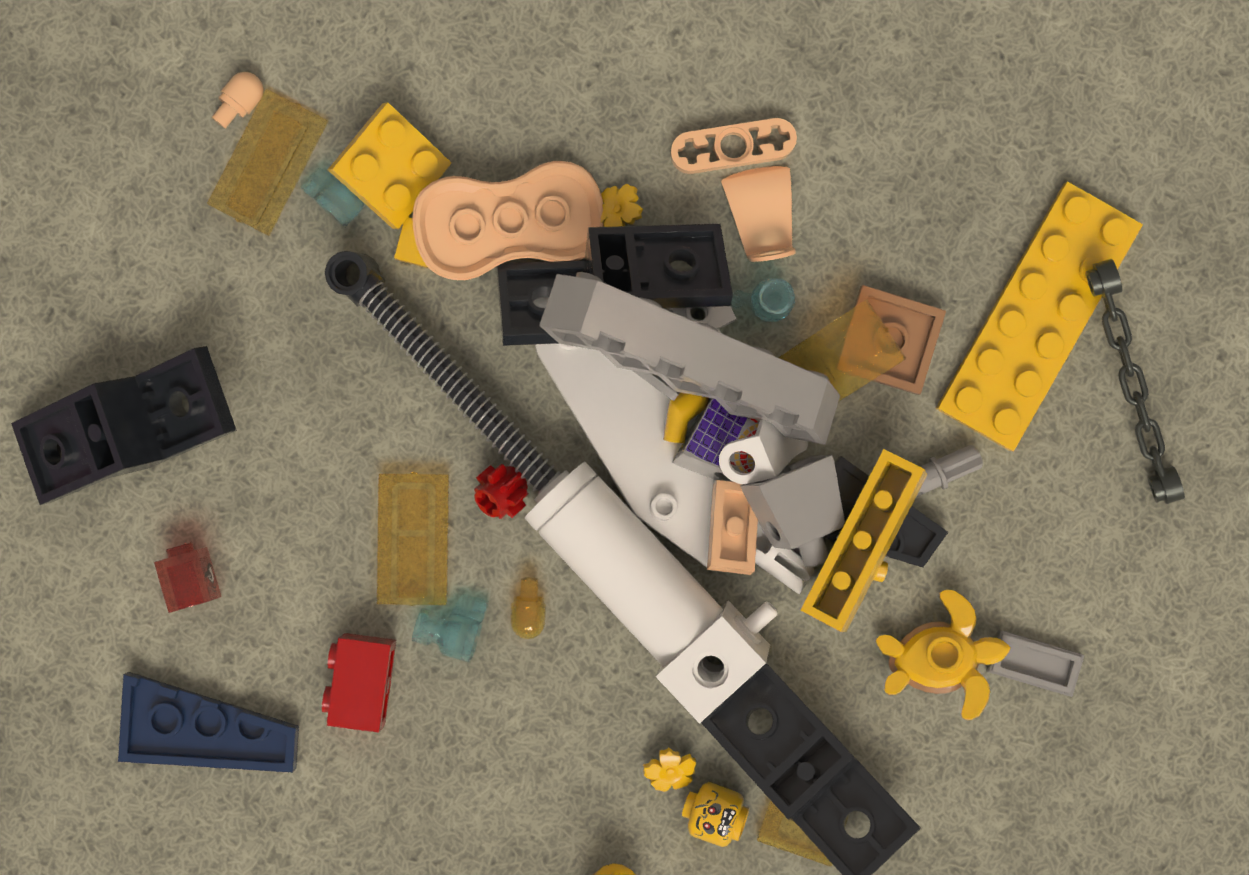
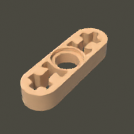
M782 118L689 131L680 134L674 140L671 148V160L679 171L686 174L777 161L786 158L792 152L796 145L797 134L793 125ZM773 128H778L780 135H787L788 140L783 142L781 150H775L773 144L770 143L761 144L758 146L760 154L752 155L754 143L749 131L757 130L756 140L769 137ZM728 135H737L744 140L746 150L738 158H729L721 150V141ZM706 138H715L713 151L718 161L710 162V153L697 155L695 164H688L686 157H679L678 152L684 150L686 142H693L694 148L700 149L708 147L709 143Z

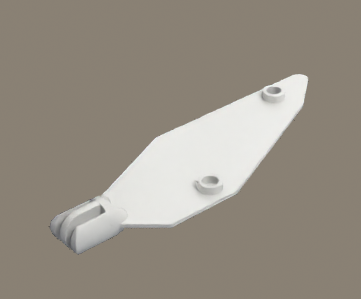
M540 297L535 299L533 303L540 308H545L549 298ZM536 344L537 355L632 512L641 521L707 567L713 484L716 480L672 463L683 443L663 440L670 398L632 370L617 368L599 350L565 344ZM695 416L692 420L688 422L686 436L688 435L697 416ZM758 521L755 564L794 592L800 594L805 587L803 580H810L814 573V568L805 567L799 548L791 550L774 548Z

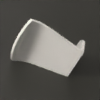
M760 420L755 435L731 441L724 446L719 455V465L723 474L738 484H751L775 478L796 455L807 449L808 441L784 437L771 422ZM737 451H744L750 454L755 461L754 470L749 473L736 471L730 464L731 454Z

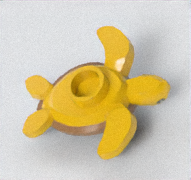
M944 590L940 593L939 598L950 614L951 624L945 622L923 624L912 630L901 641L890 635H881L876 639L877 646L882 654L890 656L889 667L893 672L886 679L884 691L888 695H896L902 692L907 685H910L928 693L943 694L956 691L963 686L965 697L961 716L965 720H973L983 712L991 693L987 679L977 670L979 664L989 665L1000 662L1007 656L1011 647L1003 640L994 637H984L974 641L971 634L977 619L975 609L958 592Z

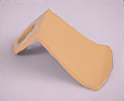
M781 166L761 167L738 172L724 178L721 184L747 259L750 262H761L796 254L795 248L792 247L790 168Z

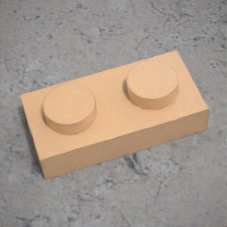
M716 480L713 484L707 570L751 575L755 572L758 519L742 492L740 486L742 484L723 480Z

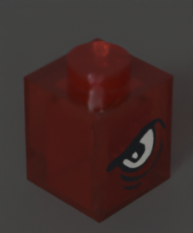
M190 542L166 549L168 558L154 562L168 613L222 597L207 547L194 550L193 544Z

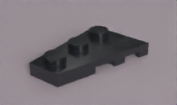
M839 456L834 463L844 520L846 522L869 475L842 456ZM911 506L886 557L924 568L948 534V531ZM842 528L823 537L836 541Z

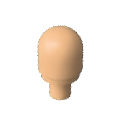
M250 72L235 74L221 90L222 94L219 96V100L223 104L211 118L226 129L237 114L242 118L246 114H250L263 96L264 89L261 80Z

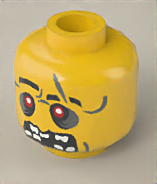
M707 782L701 786L698 794L692 791L689 792L682 816L689 819L688 832L691 836L720 847H725L731 843L732 839L740 840L750 808L743 806L744 798L739 792Z

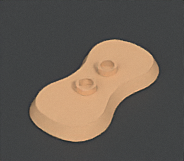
M566 161L547 162L518 178L502 182H486L462 176L444 177L425 187L415 201L413 209L415 241L427 267L437 275L452 280H469L479 277L496 266L513 259L535 258L549 262L579 261L585 258L588 227H604V224L600 223L603 212V199L592 175L582 166Z

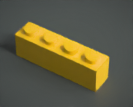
M883 449L800 611L840 632H847L927 477L924 468Z

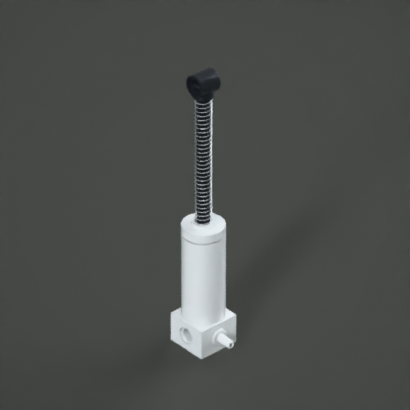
M351 251L338 252L329 259L325 268V278L329 287L338 294L346 295L357 307L366 306V312L372 313L373 319H378L377 324L383 325V330L389 331V337H395L394 342L401 344L400 349H406V355H411L412 361L418 362V368H424L423 373L429 374V380H435V386H440V391L447 393L446 398L453 399L452 404L458 405V411L463 410V416H468L470 418L469 422L476 424L475 429L482 430L481 435L487 436L486 441H492V447H497L499 449L498 453L505 455L504 460L509 459L510 466L516 467L515 472H521V478H526L528 480L527 484L534 486L533 491H539L538 496L534 499L538 504L525 516L527 522L536 531L539 530L538 533L662 665L656 678L699 724L766 664L770 644L761 636L759 631L777 616V610L771 603L764 602L747 619L729 600L720 606L599 476L596 477L597 474L585 461L570 474L567 470L563 473H560V471L556 473L553 469L554 465L550 466L547 463L548 459L544 460L541 457L542 453L539 454L535 450L537 447L533 448L529 444L531 440L527 442L524 438L525 434L521 435L518 432L519 428L515 429L512 426L514 422L510 423L507 420L508 416L504 417L501 414L502 410L498 411L495 407L496 403L492 404L489 401L491 397L486 398L483 395L485 391L481 392L478 389L479 385L475 386L472 383L473 379L469 380L467 377L468 373L464 374L461 371L462 366L458 368L455 365L456 360L452 361L449 358L450 354L446 355L444 353L445 348L440 349L438 346L439 342L435 343L432 340L433 336L429 337L426 334L428 330H423L421 328L422 324L415 322L416 317H410L411 312L404 310L405 305L400 306L398 304L399 299L395 300L392 297L393 293L389 294L387 292L388 287L383 288L386 280L380 275V269L375 259L367 254ZM355 262L360 269V277L357 283L352 286L346 279V270L350 264ZM706 656L718 657L723 664H712L707 660Z

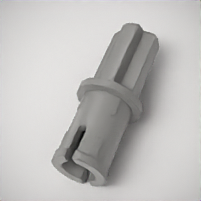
M969 445L939 459L930 457L929 463L921 466L926 470L927 477L916 497L938 487H941L943 490L947 489L949 482L981 469L983 461L978 449L973 445Z

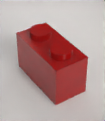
M344 633L338 638L337 643L331 644L327 666L328 669H334L332 686L325 687L322 699V712L328 713L326 726L377 733L383 729L386 723L397 640Z

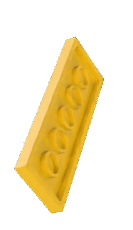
M1070 182L1064 183L935 409L1003 448L1014 452L1102 298L1101 294L1097 296L1092 295L1087 282L1086 271L1093 269V264L1108 259L1114 261L1118 270L1143 224Z

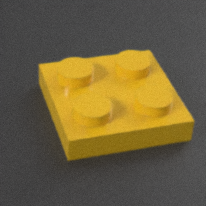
M386 102L381 104L328 168V171L392 229H399L413 212L415 201L420 192L430 183L438 180L452 162L393 106Z

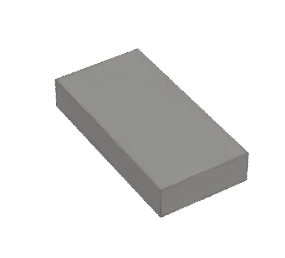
M998 629L996 638L1009 644L1011 649L1003 660L995 664H989L986 669L987 672L1070 697L1073 696L1085 655Z

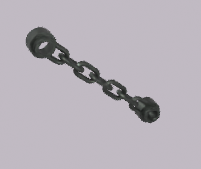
M1112 259L1093 264V269L1086 271V278L1092 295L1097 296L1101 294L1106 311L1102 316V325L1107 342L1110 347L1119 351L1123 364L1118 373L1120 385L1126 401L1135 405L1139 417V422L1135 427L1136 438L1142 455L1152 461L1156 476L1148 478L1153 498L1156 503L1164 501L1166 504L1185 499L1184 489L1175 467H1163L1161 456L1164 454L1165 444L1158 423L1154 419L1149 418L1144 402L1147 400L1149 393L1143 371L1140 366L1132 363L1128 351V346L1132 341L1128 320L1124 311L1116 308L1112 295L1122 292L1119 272ZM1119 316L1125 340L1122 336H1118L1115 342L1108 319L1110 318L1112 322H1115ZM1135 371L1142 395L1140 392L1134 391L1132 397L1125 373L1128 377H1133ZM1152 426L1158 450L1155 446H1150L1148 452L1142 428L1145 432H1150Z

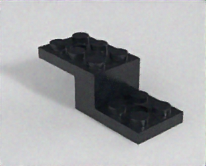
M721 223L588 227L585 260L502 263L497 266L503 346L559 344L539 326L545 308H540L533 303L535 299L540 297L549 298L557 274L575 277L578 272L589 273L600 278L603 283L633 296L655 301L663 309L731 306L733 298ZM674 261H684L687 262V264L691 266L692 269L688 271H678L674 269L670 265V263Z
M207 346L188 350L136 376L93 383L11 423L39 505L55 502L111 477L151 468L237 431ZM184 395L189 403L188 412H186L182 404ZM58 444H59V446H60V448H61L62 457L59 456V453H58V450H57V445H58Z
M767 663L701 722L782 814L800 827L842 875H873L921 829ZM758 709L768 710L773 719L772 727L764 734L753 733L748 724L750 715ZM852 812H863L870 820L869 832L862 838L851 837L845 829V820Z

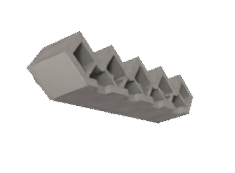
M578 272L575 277L556 275L539 326L559 344L599 350L617 368L658 375L676 392L716 399L731 415L768 421L784 437L826 445L840 394L830 383L826 375L800 368L775 357L772 352L766 349L749 346L719 333L713 326L691 321L663 309L655 301L638 298L605 284L600 278L592 274Z

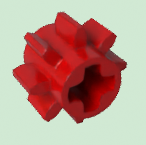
M504 464L499 465L496 469L490 465L476 477L480 484L474 489V498L480 510L490 517L502 519L506 514L513 518L526 507L523 499L529 494L527 491L528 484L525 478H521V472H515L516 468L512 466L505 467Z

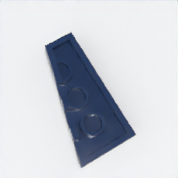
M132 672L123 674L118 762L290 773L296 770L298 725Z

